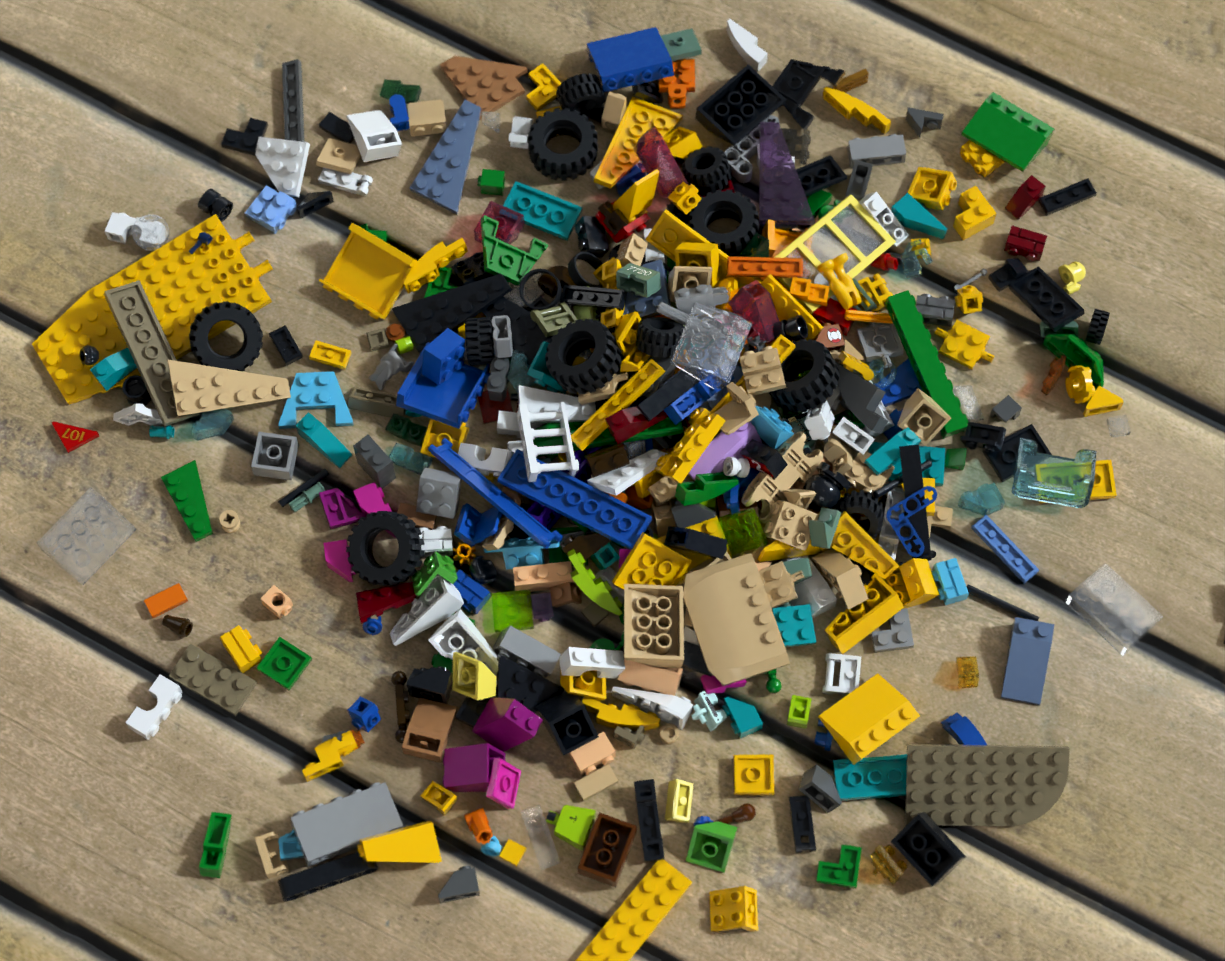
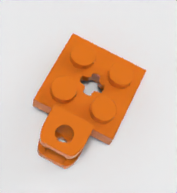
M695 59L672 61L674 74H680L679 77L674 75L659 79V92H668V105L670 108H684L686 106V92H695ZM675 100H679L680 103L677 104V103H674V101H675Z

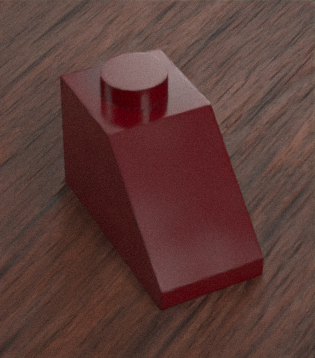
M1031 175L1018 188L1005 209L1019 220L1043 196L1046 186Z

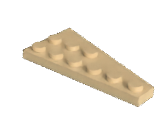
M167 360L177 417L291 398L288 379Z

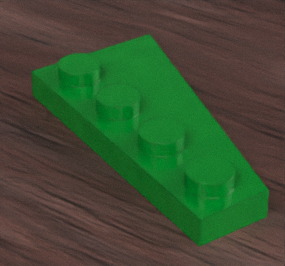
M194 460L162 476L161 479L195 542L213 534L196 461Z

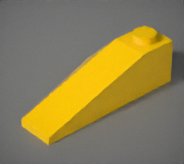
M811 539L806 550H800L776 540L763 548L758 561L764 562L815 555L828 549L812 546Z

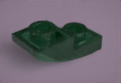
M393 413L385 430L400 439L422 447L427 427L413 423L409 418Z

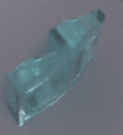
M399 443L395 444L389 455L394 464L419 475L422 474L424 468H429L433 461L430 456L415 452L413 448Z

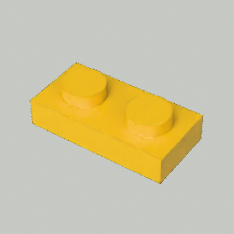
M315 340L309 358L310 360L345 370L352 353L351 350Z

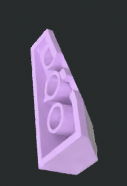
M747 422L730 435H725L721 431L710 442L688 475L695 481L696 474L722 472L723 464L727 457H735L737 460L743 458L740 453L752 439L762 443L756 428L750 422Z

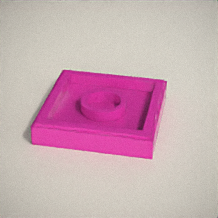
M494 758L486 797L507 809H514L521 770L501 758Z

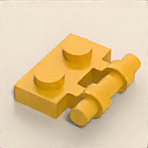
M877 273L873 276L874 282L872 283L869 277L857 281L877 305V308L871 312L884 311L885 306L883 303H885L888 297L893 296L892 292H889L886 287L885 279L881 278L880 274ZM876 289H880L882 293L881 296L878 295ZM858 290L861 299L869 307L870 303Z

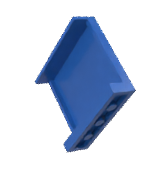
M656 27L587 43L589 60L596 67L602 81L603 92L674 76L672 59Z
M422 350L397 393L396 406L460 429L463 422H467L470 409L473 410L475 408L477 397H481L484 384H487V380L491 375L489 373L490 365L487 364L483 371L464 364L460 370H456L451 375L449 380L437 385L422 375Z

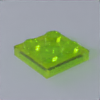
M754 508L721 516L718 519L733 554L763 547L768 544Z
M530 590L491 593L495 633L501 632L509 626L518 630L534 629Z

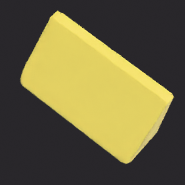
M678 779L669 782L665 820L689 823L693 783Z

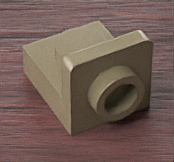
M641 725L635 735L631 729L624 726L622 728L617 726L614 731L615 739L634 749L637 744H642L646 736L644 734V727Z

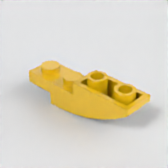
M463 238L448 246H445L442 241L426 252L406 276L403 282L406 292L408 294L415 292L424 284L433 282L440 276L439 268L447 266L449 262L456 258L463 257L468 252Z
M584 697L582 700L586 710L597 715L596 723L615 729L617 726L621 728L624 726L632 731H637L640 725L644 727V730L656 729L660 726L661 719L658 718V715L653 712L645 713L640 711V708L636 705L629 704L628 706L624 704L620 711L617 706L610 703L608 705L603 704L599 699Z

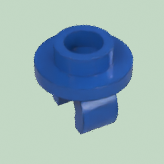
M378 616L377 620L368 617L367 621L363 623V630L371 635L379 634L382 631L381 616Z

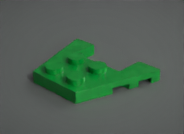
M484 215L481 218L484 271L492 275L502 274L508 282L518 286L522 278L532 269L549 244L533 238L527 253L495 238L499 221Z

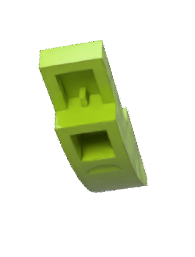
M574 549L567 552L568 558L576 569L571 572V576L577 586L600 607L616 615H621L622 611L620 608L623 605L617 596L613 598L610 593L613 589L608 581L603 582L601 577L594 580L596 577L590 568L588 570L585 568L583 563L586 561L580 552L576 553Z

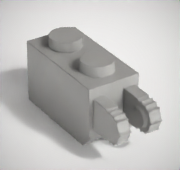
M702 284L695 288H681L678 291H674L677 309L692 317L713 314L716 310V305L725 304L729 300L726 288H712L711 284Z

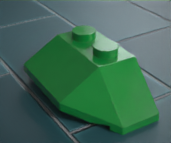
M1048 334L1045 337L1043 345L1067 367L1082 365L1091 369L1092 384L1095 387V391L1098 386H1104L1103 359H1101L1098 352L1091 350L1083 339L1073 334Z

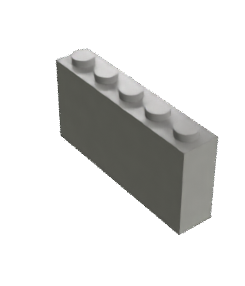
M379 782L374 783L366 790H355L350 793V796L344 798L342 796L336 797L331 800V803L315 805L312 807V810L307 812L299 811L291 817V826L308 867L357 849V845H360L359 839L403 828L386 782L382 784Z

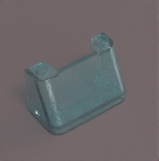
M1020 438L1012 483L1013 495L1019 498L1075 508L1087 506L1095 480L1097 451L1082 449L1076 453L1075 459L1037 453L1035 441Z

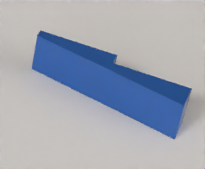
M722 363L664 409L665 413L677 425L731 382L734 376Z

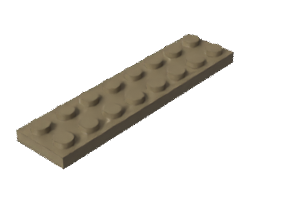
M140 280L105 291V299L163 425L167 426L199 415L200 413L177 417L167 360H177Z

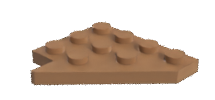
M453 56L440 64L441 70L463 99L481 107L479 120L525 93V89L517 80L528 72L524 66L461 56Z

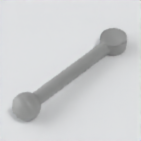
M982 269L979 274L963 284L955 285L954 291L957 292V289H961L981 276H986L987 270Z

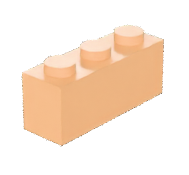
M571 561L513 567L516 593L550 590L551 587L569 581L573 583Z
M624 659L625 670L618 677V680L622 681L623 684L640 686L645 691H657L661 694L676 695L683 672L682 668H660Z

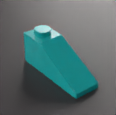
M909 193L892 206L891 212L903 227L940 239L946 237L947 228Z
M125 348L104 358L91 368L90 371L107 391L135 370L137 366L129 349Z
M309 412L295 425L298 435L339 469L351 458L352 453Z
M907 427L874 452L864 463L878 476L901 461L899 446L917 445L921 442V439Z

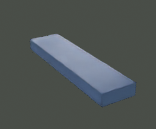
M987 515L971 527L1024 584L1039 572V569Z

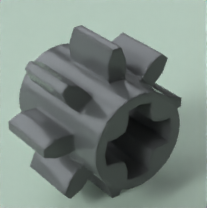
M759 335L755 338L749 337L747 338L748 343L744 344L743 347L745 352H761L766 347L765 343L767 341L761 340Z

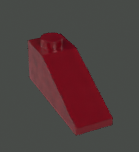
M636 406L622 409L605 418V421L617 444H620L666 419L668 415L663 410L648 422Z

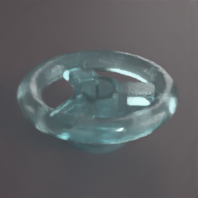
M883 360L865 362L869 369L873 371L874 378H878L881 382L873 383L877 387L884 388L894 381L897 370L892 361V366L890 367L891 374L888 379L883 375L885 369Z

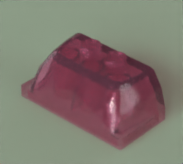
M655 127L647 130L638 139L633 148L640 161L637 164L641 172H646L647 175L656 169L660 171L655 190L661 198H668L682 182L688 183L660 132Z

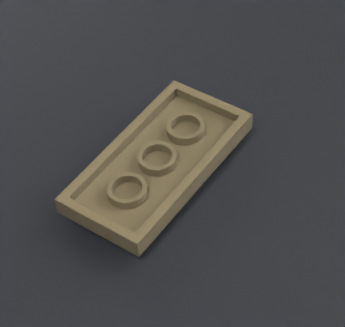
M192 644L188 646L169 675L170 679L235 716L257 685V682Z

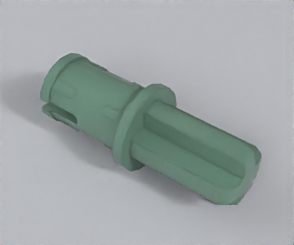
M317 482L307 491L303 490V494L289 503L290 508L297 512L308 503H313L312 500L318 497L320 492L325 491L324 487L320 482Z

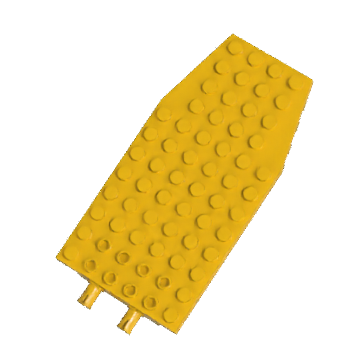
M215 214L88 290L32 343V346L68 405L91 398L92 395L109 392V390L106 391L90 369L104 358L128 348L105 299V291L140 280L176 360L192 351L189 340L190 327L196 315L201 313L202 309L206 306L209 307L216 302L228 301L240 304L253 314L270 304L272 300L259 282V278L273 270L268 260H265L258 266L250 268L241 254L242 248L255 242L250 232L248 231L235 240L232 239ZM201 232H206L212 236V241L209 245L202 243L193 254L189 252L197 243ZM228 320L216 323L209 331L208 340L236 323ZM86 345L93 346L99 351V360L94 365L83 364L80 360V349ZM138 368L133 370L130 374H128L126 377H124L110 389L116 387H123L124 381L130 376H141Z

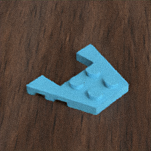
M334 371L296 373L290 390L291 398H287L279 421V429L296 428V410L335 408L336 426H353L352 417Z

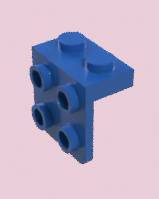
M466 503L462 506L454 535L470 547L481 543L484 539L497 533L499 529L498 524L503 513L497 508L492 507L481 514L470 504Z

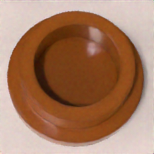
M391 324L386 329L387 338L393 342L403 338L405 335V330L400 324Z

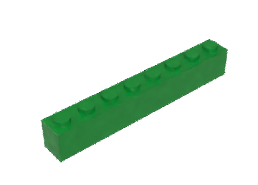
M909 290L888 297L884 304L922 391L931 397L951 417L940 430L943 439L964 432L968 427L967 416L962 413L960 400L957 396L955 397L952 391V382L945 375V366L938 359V350L931 343L930 332L924 327L923 316L921 312L917 311L914 296L910 295Z

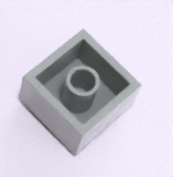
M258 432L251 465L253 474L255 476L292 481L299 447L297 438L294 436Z
M424 468L419 481L416 512L454 519L459 508L462 479L455 473Z

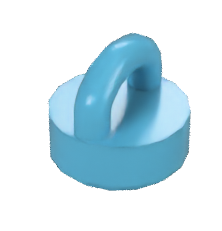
M493 835L490 839L493 841L481 845V851L488 856H498L502 848L497 837Z

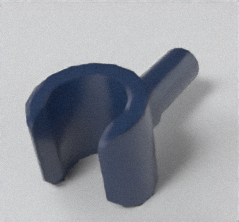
M201 232L197 243L189 252L193 254L202 243L209 245L212 241V236L206 232Z

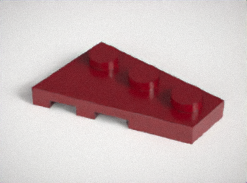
M413 582L356 592L361 624L366 622L368 617L373 615L378 617L383 615V611L389 608L396 609L412 602L416 598Z

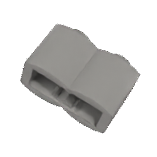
M507 315L494 316L492 318L494 354L497 358L511 357L513 345L510 318Z

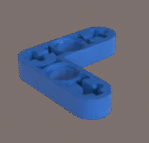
M932 486L923 487L889 508L886 513L887 520L908 554L912 557L921 556L925 546L908 517L936 500L937 491ZM925 490L933 491V499H924L923 502L925 504L921 506L920 500L916 495L919 494L922 497L925 495ZM913 499L917 502L918 505L915 510L907 508L906 503L908 500ZM903 504V508L908 515L905 516L903 512L898 516L899 520L891 519V511L897 512L901 510L899 505ZM908 526L911 529L910 536L903 537L900 534L901 527ZM914 535L917 539H914L913 542L916 545H921V547L919 548V553H917L916 551L912 552L910 550L912 548V544L910 542L908 544L905 543V541L911 539Z

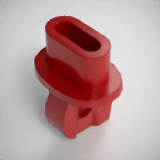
M886 253L878 257L869 266L882 268L884 271H889L890 269L897 270L898 262L897 258Z

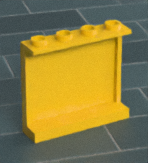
M351 223L348 228L351 230V233L324 280L319 279V281L324 284L322 286L324 289L333 292V290L338 292L339 298L348 301V299L353 301V306L359 310H368V315L374 319H386L404 288L403 282L417 260L362 227Z

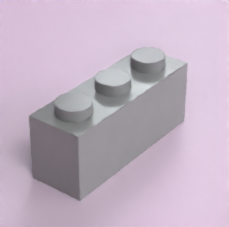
M891 134L885 137L873 136L867 139L855 138L848 141L847 151L850 169L853 168L855 159L873 164V166L905 163L906 149L903 135Z

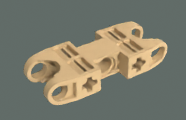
M802 431L793 434L778 449L788 464L778 477L774 479L766 473L759 472L742 496L741 501L746 507L751 506L755 501L761 500L762 509L759 520L763 524L770 521L772 515L771 508L777 500L789 502L783 490H789L796 480L806 483L823 459V452L820 449H815L810 454H804L803 447L807 437Z

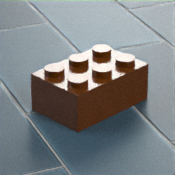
M599 812L579 863L578 874L616 888L637 834V826Z

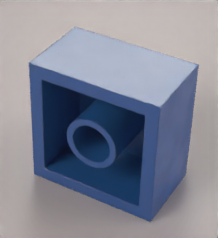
M449 328L442 332L423 350L422 375L437 385L449 380L451 375L456 370H460L464 365L465 339Z

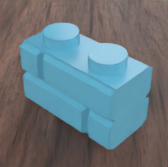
M953 558L934 564L933 571L931 572L939 587V599L943 600L945 605L966 600L969 593L957 559Z

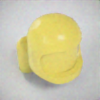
M1076 261L1069 265L1064 264L1058 269L1064 283H1066L1062 289L1068 295H1071L1080 289L1081 285L1078 282L1082 281L1086 275L1085 267Z

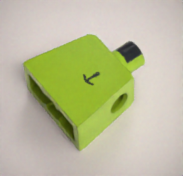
M564 805L560 814L549 811L546 822L556 825L554 830L556 837L583 851L596 817V810Z

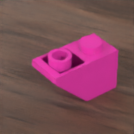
M347 539L323 543L328 568L348 582H353L352 575H356V573L352 570L353 563L348 562L350 552H346V546H348Z

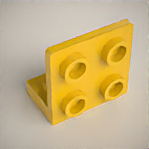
M740 886L709 892L710 927L712 932L738 928L758 931L757 890L747 886Z

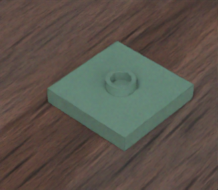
M692 28L661 35L672 61L702 54V49Z

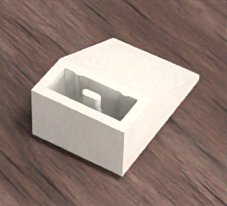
M381 110L346 116L363 162L398 156L402 145L396 128Z

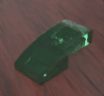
M384 79L380 96L390 99L393 95L399 94L404 97L405 103L409 104L419 101L422 89L420 85H405L400 80Z

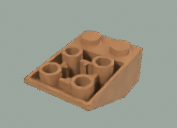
M419 698L402 744L403 754L442 763L458 707Z

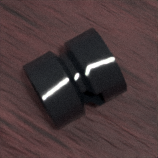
M211 188L201 196L198 207L205 213L210 214L211 217L216 214L219 220L223 222L232 212L233 203Z
M796 315L788 318V320L774 323L773 334L775 339L782 334L790 341H799V339L807 338L808 327L804 318L801 315Z
M133 375L124 381L123 392L131 406L135 403L143 404L144 406L149 404L151 396L141 376Z

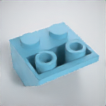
M755 406L759 415L753 418L750 423L756 428L758 435L770 447L778 450L794 434L791 431L793 428L787 422H782L778 418L780 415L774 409H768L765 406L763 408Z

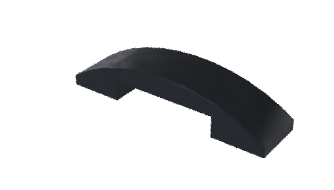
M654 779L634 781L644 861L663 860L665 857Z

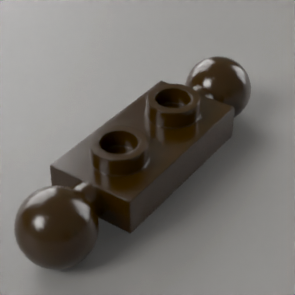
M396 671L391 677V681L395 685L398 724L395 739L403 744L407 731V722H410V712L406 710L405 703H409L408 691H404V684L407 681L406 674L402 671Z

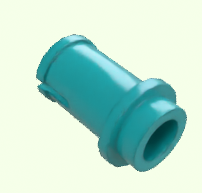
M150 426L152 428L149 429L150 437L174 438V426Z

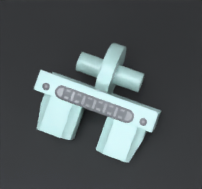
M703 691L694 700L695 705L693 709L695 713L691 717L693 720L699 719L702 724L706 723L709 731L715 730L727 718L723 709L715 711L713 707L718 703L715 693L706 694Z

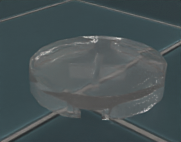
M157 215L142 216L132 227L134 242L144 250H156L162 247L169 239L170 230L167 222Z

